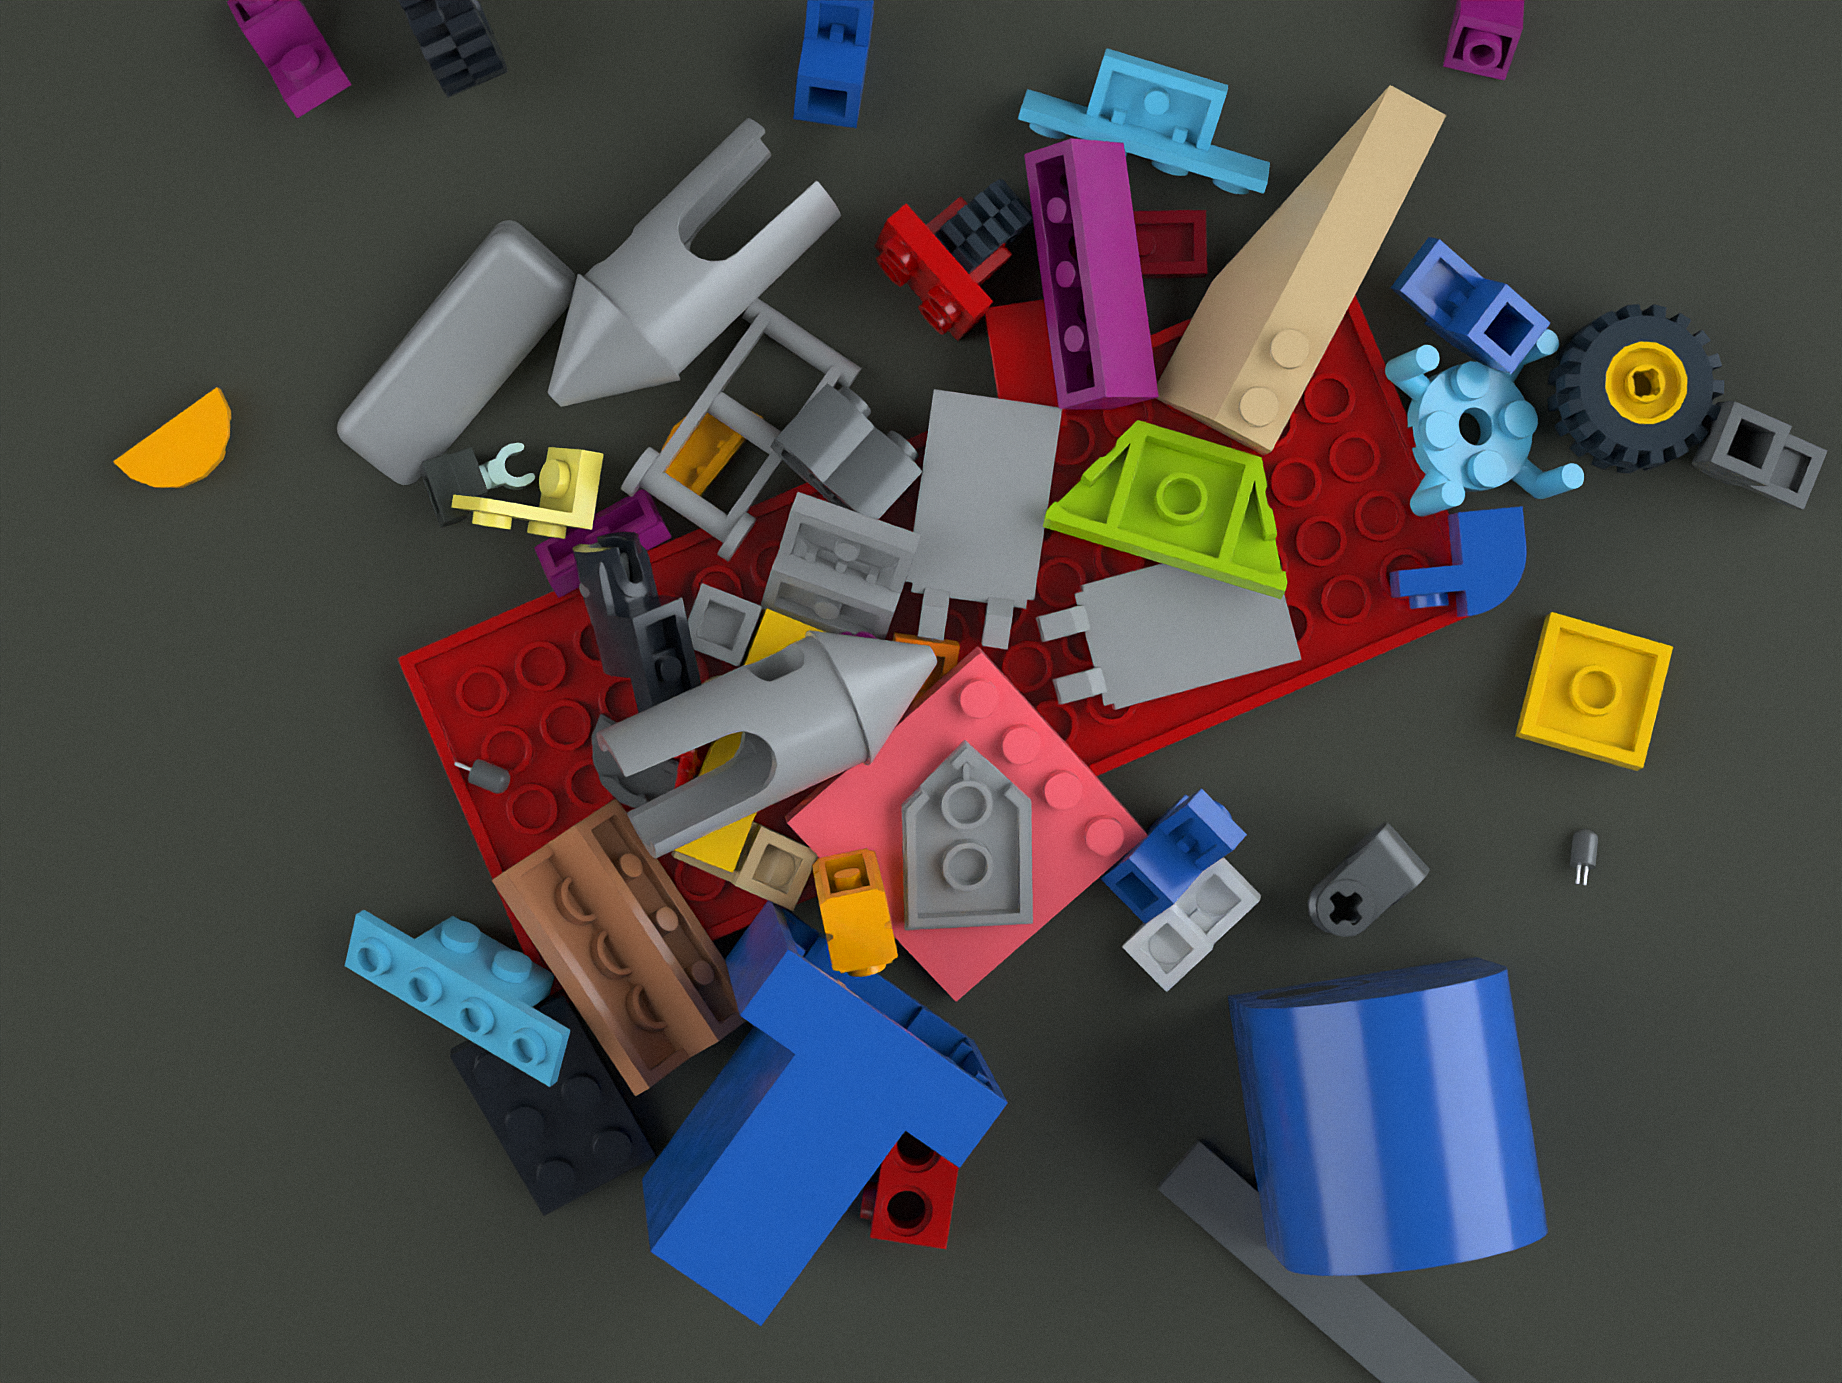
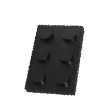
M564 989L546 997L532 1007L570 1029L558 1080L552 1086L545 1085L469 1039L450 1050V1058L543 1216L656 1156L655 1146Z

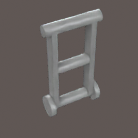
M759 298L747 308L742 317L751 326L661 453H658L651 447H648L638 459L621 487V490L631 497L641 487L723 543L717 555L727 562L738 550L757 520L747 513L783 460L770 447L781 431L723 393L724 388L763 333L826 374L803 408L827 383L833 388L837 383L849 388L862 369ZM707 413L769 454L728 515L665 473Z

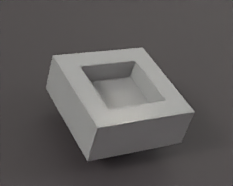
M702 583L688 618L694 650L740 667L763 607Z

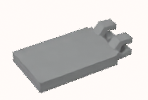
M934 389L913 530L914 533L920 534L921 537L906 578V582H912L911 592L924 594L918 637L944 640L949 598L987 603L981 641L982 646L1008 650L1013 607L1026 609L1027 599L1034 600L1045 529L1042 525L1048 508L1062 409H1059V407Z
M1163 563L1081 585L1082 592L1074 594L1077 603L1076 607L1036 617L1042 642L1084 631L1094 668L1052 679L1058 704H1065L1101 694L1104 706L1112 704L1113 709L1116 710L1301 660L1285 595H1283L1282 599H1277Z

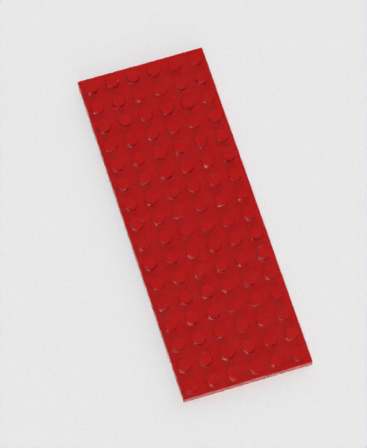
M1356 295L1350 303L1273 450L1264 456L1157 398L1111 410L1065 409L1068 427L1059 429L1048 508L1055 501L1058 503L1081 480L1082 474L1096 460L1106 456L1115 447L1117 440L1137 420L1262 457L1267 481L1265 491L1267 503L1273 510L1277 529L1275 541L1281 570L1286 572L1288 582L1284 595L1301 660L1116 710L1113 709L1112 704L1104 706L1101 694L1065 704H1058L1052 679L1094 668L1084 631L1042 642L1036 617L1076 607L1077 603L1074 594L1082 592L1081 585L1162 563L1048 528L1044 529L1034 600L1027 599L1026 609L1013 607L1008 650L982 646L981 644L987 603L949 598L944 639L958 641L960 648L957 664L978 646L1096 776L1469 617L1457 616L1455 592H1448L1449 605L1410 609L1409 596L1391 597L1389 572L1452 566L1448 523L1449 513L1446 509L1421 517L1414 514L1410 508L1411 497L1426 474L1419 467L1414 457L1412 448H1415L1416 444L1413 428H1408L1407 414L1394 384L1385 374L1386 365ZM1192 318L1150 335L1157 383ZM928 431L907 440L919 455L914 462L921 470L923 468ZM922 473L878 520L913 532ZM805 483L751 506L747 513L757 520L728 562L717 555L723 543L702 528L648 550L647 553L658 595L682 597L687 621L702 583L761 606L770 572L778 554L797 493L800 492L826 502L828 501L818 490L809 483ZM905 580L885 640L893 641L894 632L918 636L924 594L911 592L912 582H906ZM579 587L560 598L557 597L554 591L397 658L492 880L616 799L602 785L593 763L592 734L601 713L618 723L638 714L631 678L610 676L603 671L594 627ZM694 650L701 683L712 677L724 675L739 668ZM481 759L507 770L510 774V784L504 792L496 794L469 783L470 771L454 765L455 762L472 768L475 761ZM697 766V769H696V773H697V774L700 773V770H701L702 766H701V767H698V766ZM824 781L757 811L753 821L808 846L787 824L785 815ZM620 802L626 813L635 809ZM672 851L657 858L712 941L750 925L768 901L735 886L725 879L674 858L671 855ZM813 868L797 904L818 896ZM497 889L524 954L532 962L553 973ZM554 976L550 995L564 989L556 976Z

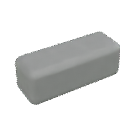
M506 220L498 223L341 415L337 425L340 439L371 465L398 484L409 485L416 482L421 477L419 468L422 462L443 455L568 308L576 283L573 271L518 222Z

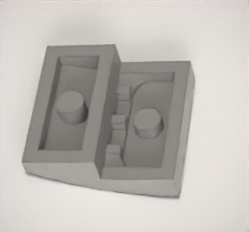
M798 492L789 514L778 554L770 572L761 606L763 609L768 608L827 633L839 634L849 631L852 634H857L859 631H865L873 634L880 640H885L921 535Z

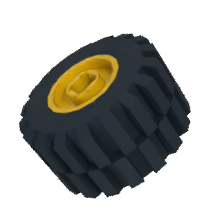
M1640 304L1626 305L1616 312L1613 310L1607 312L1581 328L1571 336L1572 341L1560 349L1555 358L1560 364L1551 370L1547 385L1556 386V393L1547 398L1549 412L1560 411L1562 421L1554 424V427L1560 437L1567 433L1572 435L1576 441L1569 449L1578 457L1590 453L1594 456L1591 465L1603 470L1614 465L1617 466V473H1632L1642 468L1643 471H1646L1689 452L1688 448L1699 444L1709 432L1705 429V426L1709 422L1717 420L1721 407L1712 404L1713 399L1724 394V380H1713L1712 371L1720 368L1722 364L1718 353L1709 357L1705 353L1702 346L1711 340L1703 330L1693 335L1686 330L1691 319L1685 315L1678 313L1669 319L1665 317L1667 307L1653 304L1645 310H1641Z

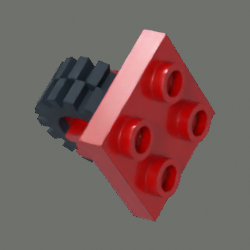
M1001 178L989 185L983 192L981 191L969 204L960 196L927 225L906 203L886 220L874 246L880 253L876 257V261L893 283L899 287L907 283L923 301L918 308L926 321L939 334L944 335L949 331L959 341L977 326L993 303L980 285L1009 260L1008 258L1012 254L1006 247L1013 243L1017 236L1029 227L1033 222V215L1029 208Z

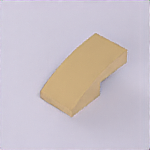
M754 821L733 873L676 851L671 853L674 858L725 879L741 889L791 911H794L812 871V864L816 862L818 857L810 847Z

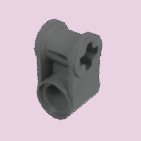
M1387 821L1383 822L1362 838L1349 851L1345 859L1315 885L1309 894L1307 902L1308 915L1314 925L1324 932L1342 937L1356 936L1364 931L1390 906L1410 893L1427 876L1430 868ZM1333 894L1345 897L1351 895L1352 899L1346 906L1352 914L1348 920L1337 917L1330 919L1329 915L1335 908L1329 900Z

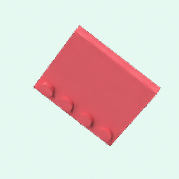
M978 646L907 708L870 765L867 766L861 763L826 779L785 815L787 824L819 858L865 848L875 851L894 937L955 1002L1147 836L1146 831ZM966 740L1031 799L1033 924L905 930L901 805Z

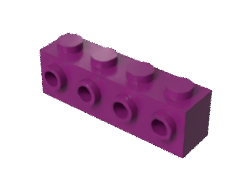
M1071 138L1024 154L1059 409L1111 410L1159 397L1124 143Z

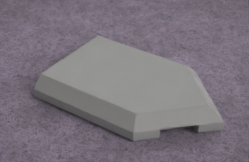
M964 740L901 805L905 930L1033 924L1031 799Z

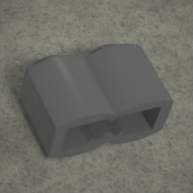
M827 383L774 439L770 447L793 471L818 490L829 503L878 520L923 472L914 462L919 455L914 447L895 431L890 430L885 435L875 428L867 419L871 414L870 408L855 392L845 386L837 391Z

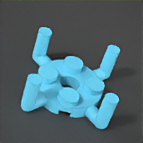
M1548 329L1544 331L1512 374L1492 369L1479 362L1469 361L1427 378L1424 373L1435 369L1440 360L1438 351L1431 345H1423L1388 361L1385 367L1387 378L1412 398L1408 410V428L1413 426L1416 444L1412 451L1417 464L1426 474L1410 500V508L1414 514L1424 517L1458 506L1463 502L1466 492L1489 490L1508 482L1510 479L1537 499H1545L1567 492L1583 484L1584 472L1577 464L1569 463L1543 472L1527 459L1532 444V434L1536 431L1538 425V416L1535 408L1525 401L1523 395L1515 386L1514 381L1524 365L1557 351L1559 340L1553 331ZM1463 412L1471 414L1479 423L1481 434L1476 445L1468 443L1460 433L1459 419Z

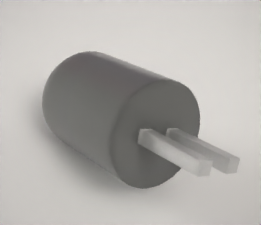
M477 759L472 768L459 762L454 764L470 771L469 783L496 794L504 792L510 784V774L507 770L481 759Z
M1580 829L1574 833L1570 866L1577 868L1575 884H1579L1580 871L1583 869L1582 885L1585 886L1587 885L1588 870L1596 867L1598 836L1589 829Z

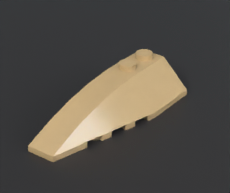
M1389 85L1211 282L1157 383L1159 395L1157 399L1263 456L1270 453L1362 283L1446 115Z

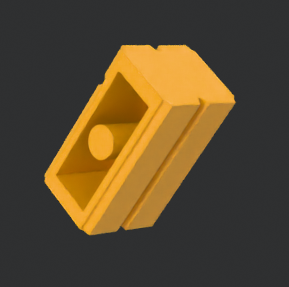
M865 848L817 858V861L812 864L833 970L840 971V973L847 972L849 976L853 977L869 976L885 969L886 964L893 963L892 960L897 958L898 954L875 851Z

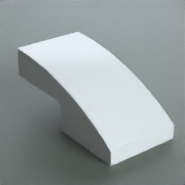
M1223 857L1204 870L1174 905L1146 924L1143 923L1126 940L1122 947L1167 992L1213 949V945L1260 901L1261 895Z

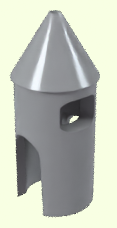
M750 118L743 121L634 227L631 236L606 260L594 265L584 276L581 274L577 275L548 389L549 396L560 407L679 381V374L841 217L834 201L816 180L745 246L726 260L708 261L698 258L690 252L691 242L697 233L771 157L770 151L760 139L765 134V129L760 124Z
M809 630L805 633V638L788 645L773 655L755 663L741 666L596 733L599 748L603 752L610 751L622 774L628 777L726 735L742 732L740 746L736 754L725 764L627 812L645 848L656 859L861 763L867 766L870 765L936 666L937 659L931 647L927 645Z

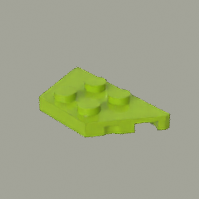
M1137 420L1117 440L1115 447L1106 456L1100 457L1082 474L1081 480L1058 503L1055 501L1047 509L1042 525L1044 528L1277 599H1282L1288 583L1286 572L1281 570L1275 541L1277 529L1273 510L1267 503L1265 493L1267 481L1262 457Z

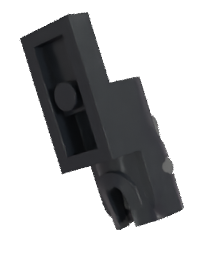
M625 531L608 533L598 536L597 542L594 544H578L573 547L579 582H581L579 589L594 627L603 671L610 676L631 678L638 713L702 685L682 597L658 595L647 550L641 545L639 535L635 532Z

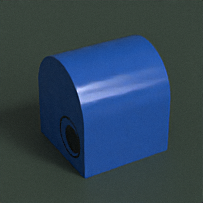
M1473 957L1228 996L1267 1248L1288 1271L1317 1276H1352L1418 1270L1505 1253L1534 1243L1546 1236L1548 1227L1506 966Z

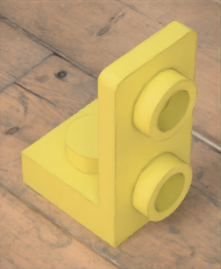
M548 447L547 459L539 476V488L541 491L539 507L481 497L453 495L451 508L474 511L472 524L511 530L512 518L529 521L527 533L565 539L567 527L592 530L604 454L581 449Z

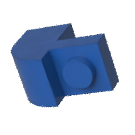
M807 0L805 33L797 73L793 119L857 128L871 39L874 0Z
M1428 237L1390 287L1427 319L1424 323L1448 343L1481 364L1509 374L1515 371L1550 325V322L1506 283L1483 278L1437 238Z
M1523 506L1459 512L1448 515L1452 566L1389 572L1391 597L1409 596L1410 609L1449 605L1448 592H1455L1458 617L1481 614L1501 604L1516 588L1525 568L1527 550Z
M1201 788L1190 797L1184 795L1145 830L1147 836L1117 861L1101 877V880L1146 924L1174 905L1204 870L1232 852L1247 834L1232 820L1228 810L1219 802L1212 800Z

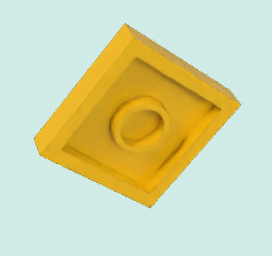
M1550 612L1545 616L1515 737L1634 771L1642 769L1673 646Z

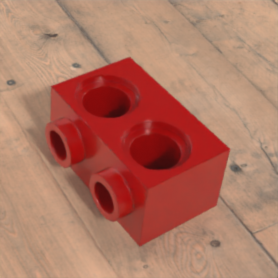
M896 1142L880 1164L877 1182L868 1181L863 1189L859 1219L871 1220L870 1238L946 1249L959 1167L933 1149L922 1158L914 1159L907 1157L900 1151ZM912 1191L923 1199L925 1207L919 1217L911 1221H901L890 1213L888 1203L898 1192Z

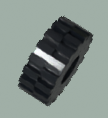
M399 0L413 34L420 44L422 53L426 61L428 60L436 80L448 98L508 72L503 54L480 0Z

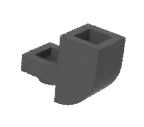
M1736 401L1717 402L1715 405L1721 407L1717 420L1707 424L1706 430L1709 433L1700 442L1692 465L1699 471L1722 483L1738 485L1789 508L1804 510L1828 450L1789 434L1791 425Z

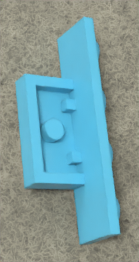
M1106 48L1088 107L1027 89L1018 119L1029 122V127L1040 135L1063 139L1068 134L1085 140L1124 143L1125 156H1127V153L1151 159V163L1155 168L1171 175L1185 176L1190 171L1213 178L1212 182L1214 185L1234 194H1248L1249 190L1264 194L1268 183L1270 162L1211 145L1228 91V85Z
M366 910L356 914L345 967L550 1087L557 1082L570 1029L532 1008L550 995L555 976L553 973L532 962L527 955L512 950L480 932L475 925L461 921L454 916L414 939Z

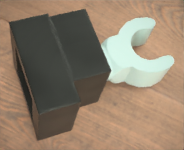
M522 443L508 444L500 450L495 459L482 465H478L472 447L449 455L446 453L422 462L419 470L440 528L464 521L469 515L468 510L451 508L453 495L485 498L488 489L504 486L508 489L518 490L527 487L535 479L533 473L522 477H513L505 469L506 458L520 454L524 449Z

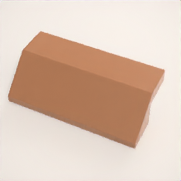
M617 799L612 800L492 880L635 1096L652 1087L690 1057L717 1043L747 1021L739 1014L726 961L658 859H654L649 854L626 811Z

